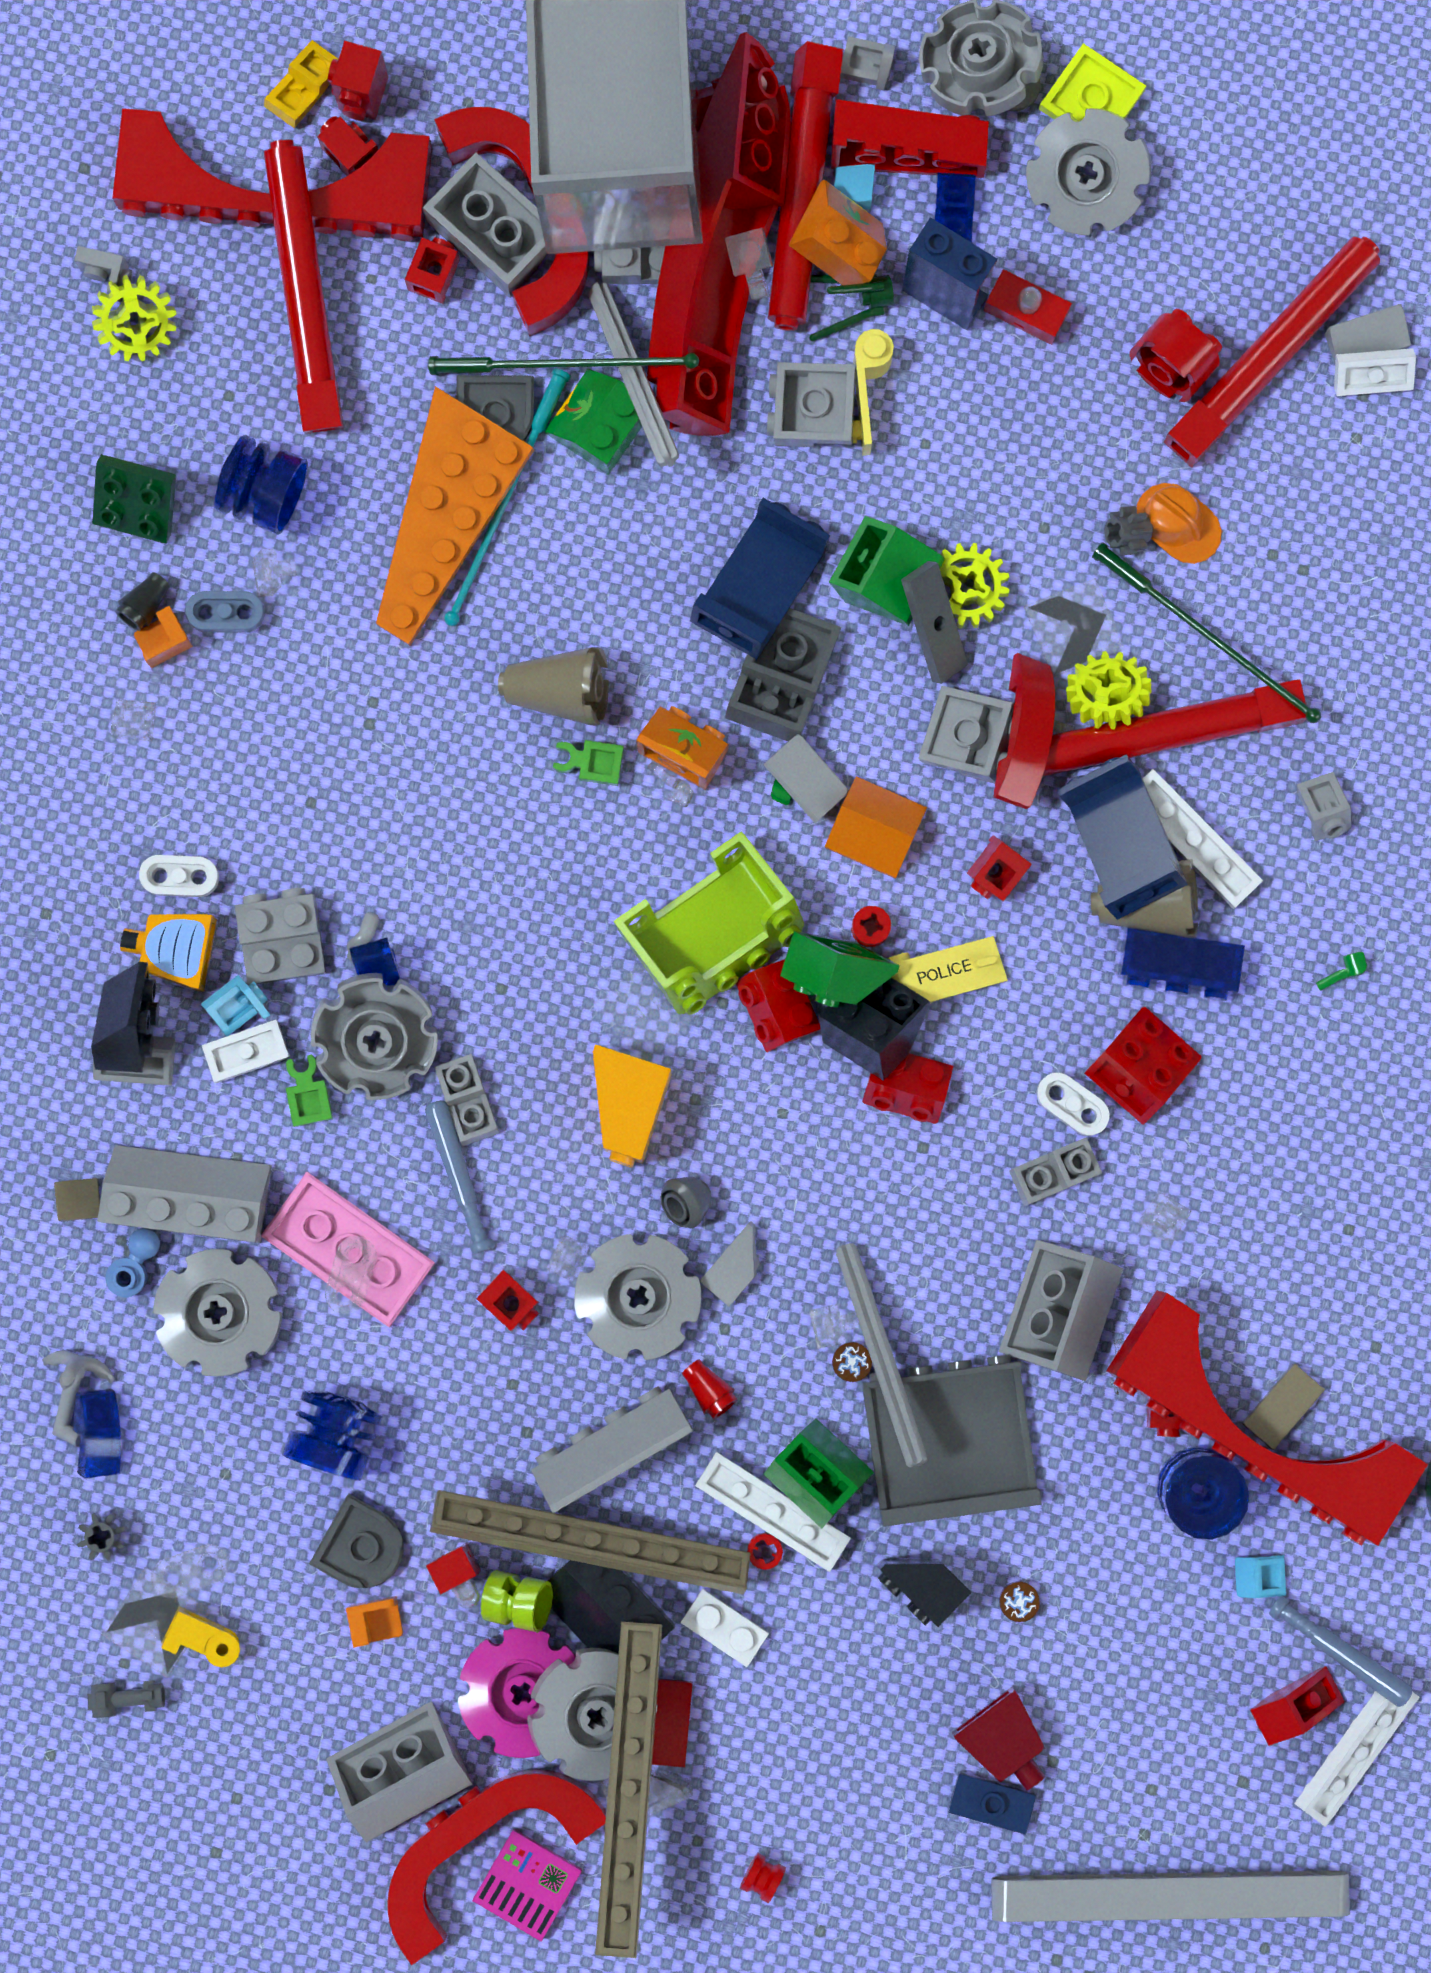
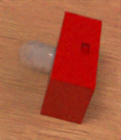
M1003 269L985 303L984 312L1052 345L1070 311L1072 303Z
M468 1543L455 1548L426 1565L440 1595L451 1589L462 1608L472 1609L479 1604L481 1595L473 1577L477 1576L481 1569Z

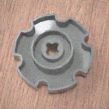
M977 0L960 3L948 9L936 19L937 32L926 33L923 37L919 51V64L924 83H932L930 85L932 98L940 106L958 115H970L975 109L984 110L986 116L1003 113L1022 102L1027 97L1025 85L1031 82L1037 83L1041 76L1044 56L1040 34L1038 32L1031 33V18L1023 10L1008 2L993 0L992 4L987 7L979 6Z
M1089 108L1085 111L1084 119L1078 121L1069 112L1054 119L1037 136L1034 144L1039 147L1041 154L1037 160L1031 159L1027 161V186L1031 199L1036 206L1045 203L1050 207L1051 212L1047 220L1051 224L1069 233L1089 235L1092 233L1095 223L1102 224L1106 231H1110L1129 220L1140 208L1143 199L1138 196L1137 188L1140 184H1148L1151 181V158L1143 138L1131 140L1128 137L1127 130L1131 124L1125 118L1108 110ZM1092 162L1094 163L1093 170L1098 172V176L1086 182L1084 180L1085 173L1080 171V167Z
M380 973L361 974L342 981L337 985V991L340 996L336 1000L323 998L313 1016L311 1045L313 1047H320L323 1050L322 1054L316 1057L318 1069L330 1084L345 1094H350L354 1088H362L365 1091L367 1100L388 1099L408 1091L411 1088L409 1076L414 1073L426 1075L433 1063L437 1050V1029L425 1024V1021L432 1017V1009L429 1003L414 986L402 979H399L392 986L384 984L383 976ZM373 1031H379L380 1037L376 1038L375 1043L368 1042V1036H371Z
M627 1234L613 1238L598 1247L591 1254V1258L595 1262V1269L590 1273H579L574 1294L577 1317H588L592 1320L593 1327L587 1333L590 1340L603 1351L621 1359H627L629 1352L633 1349L640 1350L643 1353L644 1360L661 1357L676 1349L686 1339L681 1333L682 1324L686 1321L697 1322L701 1309L699 1278L697 1276L688 1277L683 1272L684 1265L689 1261L688 1257L671 1242L654 1235H650L644 1245H637L633 1241V1236ZM641 1286L647 1289L645 1297L649 1299L646 1306L638 1304L636 1308H632L629 1305L632 1299L627 1295L628 1291L631 1288L638 1290Z
M210 1249L189 1255L185 1259L187 1263L186 1271L179 1274L175 1270H170L163 1278L157 1290L153 1313L162 1315L165 1320L164 1326L156 1331L159 1342L166 1353L180 1366L185 1368L189 1367L194 1361L199 1362L202 1367L201 1373L205 1376H229L249 1369V1355L252 1352L266 1355L275 1343L280 1331L282 1312L274 1311L270 1305L272 1298L279 1295L273 1278L262 1265L252 1258H247L244 1263L238 1265L234 1261V1252L231 1250ZM215 1302H218L219 1307L227 1309V1315L221 1316V1323L219 1324L216 1318L209 1317V1311L215 1309Z
M602 1648L580 1649L576 1651L575 1661L569 1665L557 1659L541 1674L531 1693V1698L539 1703L538 1711L528 1715L529 1732L535 1747L548 1762L561 1758L559 1769L565 1775L575 1779L597 1781L609 1778L619 1654L614 1651ZM591 1708L599 1713L595 1720L587 1716V1712Z

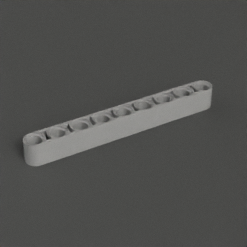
M1344 1871L1012 1875L991 1878L992 1920L1001 1922L1342 1917L1350 1915L1349 1873Z

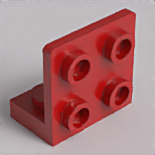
M1142 1007L1084 1074L1144 1125L1166 1103L1202 1057L1149 1009Z

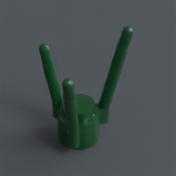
M874 274L871 281L863 284L828 287V294L858 293L861 306L868 305L869 309L811 334L809 339L810 341H816L870 317L884 315V307L894 304V293L890 276H877V274ZM829 275L811 276V283L840 284Z

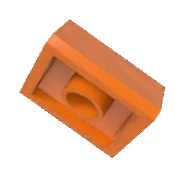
M856 776L840 808L824 848L896 879L927 807Z

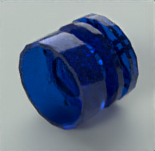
M242 435L235 443L221 469L214 508L217 512L225 515L233 509V517L237 520H242L250 509L254 507L253 525L279 535L288 525L300 499L307 475L308 461L304 457L282 449L269 463V444L261 442L256 447V441L253 437Z
M303 1390L301 1400L315 1405L317 1408L315 1413L297 1409L295 1415L310 1423L311 1426L309 1431L290 1430L282 1455L293 1461L331 1474L361 1481L370 1455L354 1445L356 1439L375 1440L377 1434L361 1428V1424L364 1421L380 1425L383 1415L373 1411L359 1400L338 1393Z
M1193 1446L1180 1450L1165 1461L1158 1474L1156 1493L1162 1510L1180 1531L1193 1538L1213 1540L1228 1535L1240 1525L1248 1510L1249 1491L1244 1476L1234 1464L1211 1448ZM1195 1483L1201 1486L1204 1485V1488L1208 1491L1204 1497L1199 1494L1195 1495V1492L1191 1489Z

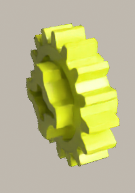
M127 275L123 276L122 286L118 287L112 280L108 282L111 292L106 294L99 291L97 296L103 304L102 306H92L91 309L94 315L100 317V319L92 321L93 330L102 331L97 337L100 345L110 341L109 353L115 355L119 350H122L125 361L130 360L132 353H137L139 359L145 361V351L151 350L156 356L159 355L157 344L161 342L169 345L171 341L166 331H176L177 328L175 322L168 320V318L177 315L175 307L165 306L171 300L168 292L158 295L160 290L159 283L154 281L147 287L144 276L141 275L138 277L136 284H131ZM137 295H142L149 298L156 305H153V303H143L142 301L137 299ZM122 298L123 301L116 310L110 311L114 303ZM131 312L138 313V324L131 325L129 321ZM154 326H158L155 332L146 339L145 336L150 331V329ZM122 332L131 338V342L124 341L115 334Z
M958 543L955 547V554L951 555L946 549L941 552L945 560L940 567V572L944 584L950 587L951 598L949 602L954 618L957 619V626L962 629L965 620H970L974 628H978L980 617L982 616L989 623L993 621L994 615L991 609L1002 611L1005 604L998 597H1008L1010 591L1009 588L1001 586V584L1009 579V573L998 572L1003 564V560L998 559L992 562L989 559L992 552L990 548L985 550L983 554L977 553V543H973L969 551H964L961 543ZM960 562H973L971 566L958 568L955 566V564ZM985 571L989 573L992 579L993 591L985 584L983 577ZM968 579L973 580V589H969L966 593L960 590L962 583L967 582ZM970 604H977L980 606V608L974 610L962 609L963 606Z
M1103 651L1099 660L1089 655L1087 656L1088 665L1084 666L1083 664L1076 663L1075 674H1068L1066 694L1067 702H1070L1072 714L1080 713V721L1082 723L1093 719L1097 729L1101 727L1103 722H1108L1110 728L1115 729L1116 721L1120 720L1128 726L1131 724L1130 716L1132 714L1142 717L1143 706L1150 705V693H1152L1151 678H1147V668L1145 666L1138 668L1137 658L1135 657L1127 662L1124 661L1123 652H1118L1115 658H1109L1107 651Z

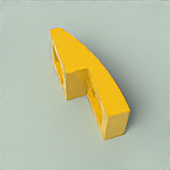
M311 40L289 64L286 76L265 97L264 107L295 128L330 85L331 82H328L330 64L333 59L338 60V58Z

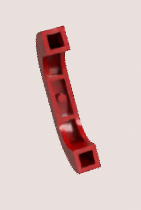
M467 107L434 119L437 132L452 166L471 158L475 152L479 155L491 153L507 157L522 171L539 210L561 229V233L554 242L556 246L555 259L547 273L535 282L512 291L515 306L529 337L553 326L563 319L575 306L585 288L589 272L587 236L581 218L586 217L578 195L573 197L569 193L534 195L531 183L530 124L520 117L498 108Z
M528 1769L505 1775L489 1784L483 1790H480L478 1785L474 1786L457 1799L461 1806L448 1814L443 1809L425 1822L428 1830L409 1846L393 1873L387 1900L388 1918L392 1934L411 1966L445 1942L447 1938L446 1932L431 1912L426 1896L428 1878L439 1864L509 1813L524 1808L540 1809L554 1816L577 1845L606 1823V1809L597 1797L586 1786L567 1775L551 1770Z

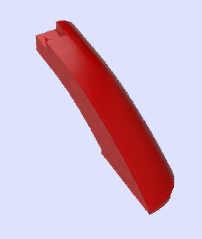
M747 32L739 35L693 147L695 184L681 185L663 255L652 321L649 358L685 357L688 353H695L699 357V364L693 369L687 368L685 365H651L647 369L648 381L657 385L656 400L664 419L670 421L669 429L697 436H717L730 433L736 358L742 322L764 243L779 206L784 205L791 132L788 96L785 85L778 84V79L771 69L775 62L760 42Z

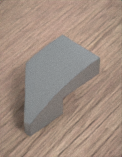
M752 1221L746 1225L699 1281L728 1307L757 1275L756 1269L760 1265L759 1255L756 1254L754 1236L756 1227Z

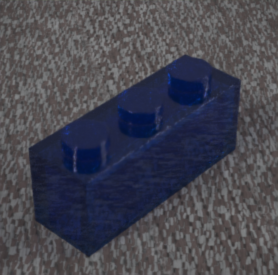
M1127 928L1123 932L1117 978L1126 980V986L1132 988L1149 989L1151 983L1164 985L1165 992L1188 995L1189 989L1204 991V998L1227 1001L1228 995L1233 996L1239 992L1245 945Z

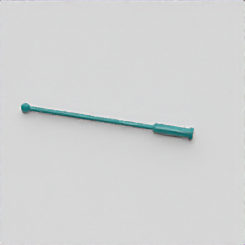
M553 369L551 373L552 378L533 418L532 432L527 441V444L532 447L539 433L545 431L565 384L571 378L570 374L561 369ZM522 471L496 510L453 608L444 616V621L449 626H455L459 623L460 617L458 613Z

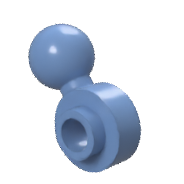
M147 1228L134 1231L128 1240L129 1256L119 1258L108 1267L105 1279L109 1290L113 1294L123 1298L132 1297L145 1287L148 1273L143 1262L154 1257L160 1247V1240L154 1231ZM121 1271H126L131 1275L129 1285L120 1282L119 1274Z

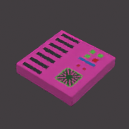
M513 1828L472 1901L542 1942L581 1874L582 1868Z

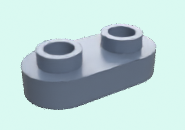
M201 591L189 598L185 606V615L191 626L200 632H251L262 624L265 610L260 599L251 592ZM206 607L212 608L213 615L211 618H200L202 609ZM248 607L252 609L250 618H239V611L242 608Z

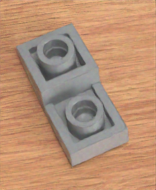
M472 1054L435 1066L434 1068L461 1145L465 1146L499 1134Z
M1085 1137L1009 1170V1173L1025 1207L1102 1174V1171L1088 1139Z

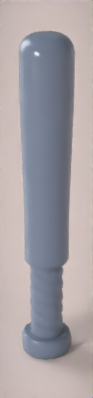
M442 1100L430 1103L426 1106L425 1113L458 1208L461 1207L463 1210V1215L467 1222V1227L473 1244L470 1245L472 1254H477L494 1248V1243L491 1238L488 1239L485 1235L486 1233L481 1223V1217L476 1205L478 1200L468 1173L449 1107Z
M1280 1596L1269 1612L1272 1618L1276 1620L1282 1618L1285 1622L1294 1626L1296 1630L1310 1638L1313 1645L1394 1705L1401 1707L1408 1702L1412 1695V1688L1409 1684L1324 1626L1320 1627L1307 1617H1304L1303 1614L1289 1605L1290 1601L1285 1596Z

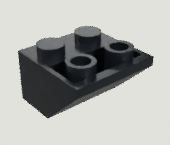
M138 962L103 984L91 1044L95 1070L142 1073L145 1057H152L154 1038L153 1034H150L151 1025H158L160 1007L159 1002H154L156 979L149 976L148 962Z
M890 978L856 1005L839 1002L838 1007L827 1006L818 1015L823 1043L884 1081L909 1055L930 1007V1001L895 979Z
M883 1559L877 1564V1567L882 1572L878 1577L879 1581L896 1598L903 1592L911 1600L906 1607L925 1626L932 1621L939 1627L972 1593L939 1559Z

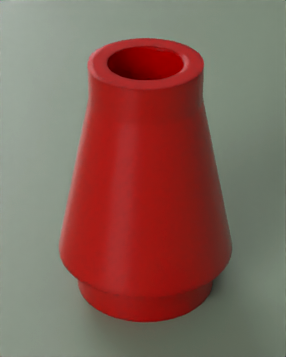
M700 1359L690 1364L682 1372V1376L687 1380L703 1414H709L713 1420L726 1413L738 1401L733 1394L735 1389L706 1367Z

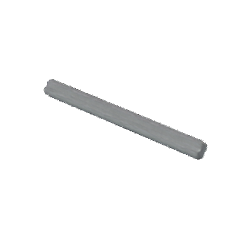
M598 282L592 284V288L588 291V296L613 357L639 358L607 283L598 284ZM617 366L657 464L661 467L675 465V461L679 458V453L643 366Z
M854 1243L842 1245L836 1249V1256L906 1465L909 1468L920 1466L927 1462V1454L857 1246Z

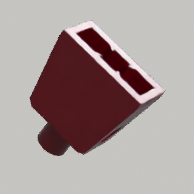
M1012 1687L951 1732L957 1742L999 1782L1004 1781L1014 1773L1027 1791L1045 1778V1774L1033 1760L1045 1747L1019 1695Z

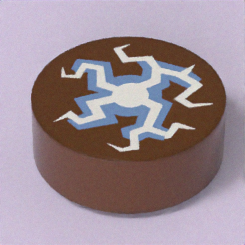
M849 1342L836 1349L832 1357V1366L836 1375L842 1380L857 1382L869 1374L872 1360L866 1347L859 1343Z
M1015 1581L1006 1585L1001 1591L999 1606L1002 1613L1008 1619L1015 1622H1026L1032 1619L1038 1612L1040 1599L1037 1591L1030 1584Z

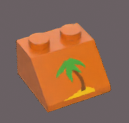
M826 180L820 182L789 243L790 247L841 285L863 284L871 281L887 250L883 223Z
M660 706L636 740L638 753L706 790L728 752L729 744L723 741L725 735L708 725H705L703 729L689 722L691 719L690 715L674 706H671L669 711Z

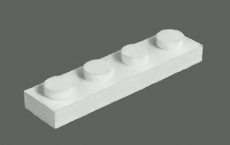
M1152 769L1143 780L1172 848L1184 860L1193 859L1192 868L1232 909L1236 908L1263 880Z
M718 1452L714 1454L695 1485L829 1572L851 1539V1537L829 1523L821 1529L787 1496Z
M1374 1691L1370 1700L1357 1718L1353 1720L1349 1729L1336 1747L1329 1753L1323 1765L1310 1783L1305 1786L1302 1794L1294 1804L1326 1827L1420 1697L1412 1691L1408 1702L1404 1706L1398 1707Z

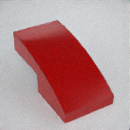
M658 1679L652 1765L685 1768L693 1681Z

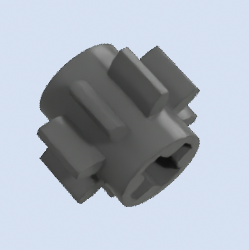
M1135 505L1120 507V511L1110 512V519L1104 527L1105 539L1110 548L1120 547L1121 556L1137 554V550L1147 549V542L1151 539L1153 533L1152 523L1147 513L1137 514Z
M98 1512L91 1514L92 1525H79L78 1528L85 1532L84 1540L80 1541L77 1545L78 1547L87 1546L91 1550L89 1554L90 1560H94L101 1552L104 1553L107 1561L114 1559L112 1551L114 1547L118 1549L126 1548L127 1545L120 1540L121 1533L125 1532L128 1528L127 1526L118 1527L114 1523L116 1519L115 1513H111L104 1521L101 1520ZM99 1526L102 1531L109 1530L111 1533V1538L106 1540L107 1547H105L103 1542L96 1543L94 1535L100 1532Z

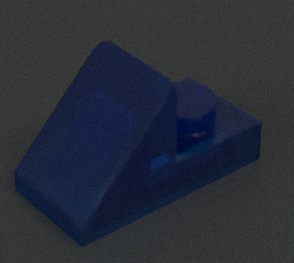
M387 937L349 948L357 975L380 973L383 976V983L388 986L395 985L399 979H402L395 952L390 947Z

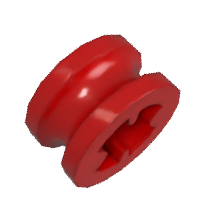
M757 1534L748 1543L747 1552H750V1562L758 1569H772L782 1559V1545L771 1534ZM761 1540H764L767 1545L774 1544L777 1551L776 1553H771L774 1559L770 1562L765 1563L762 1557L757 1559L754 1557L753 1549L758 1550V1547L755 1545Z

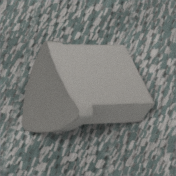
M848 36L840 78L875 85L876 89L884 90L892 70L895 45Z

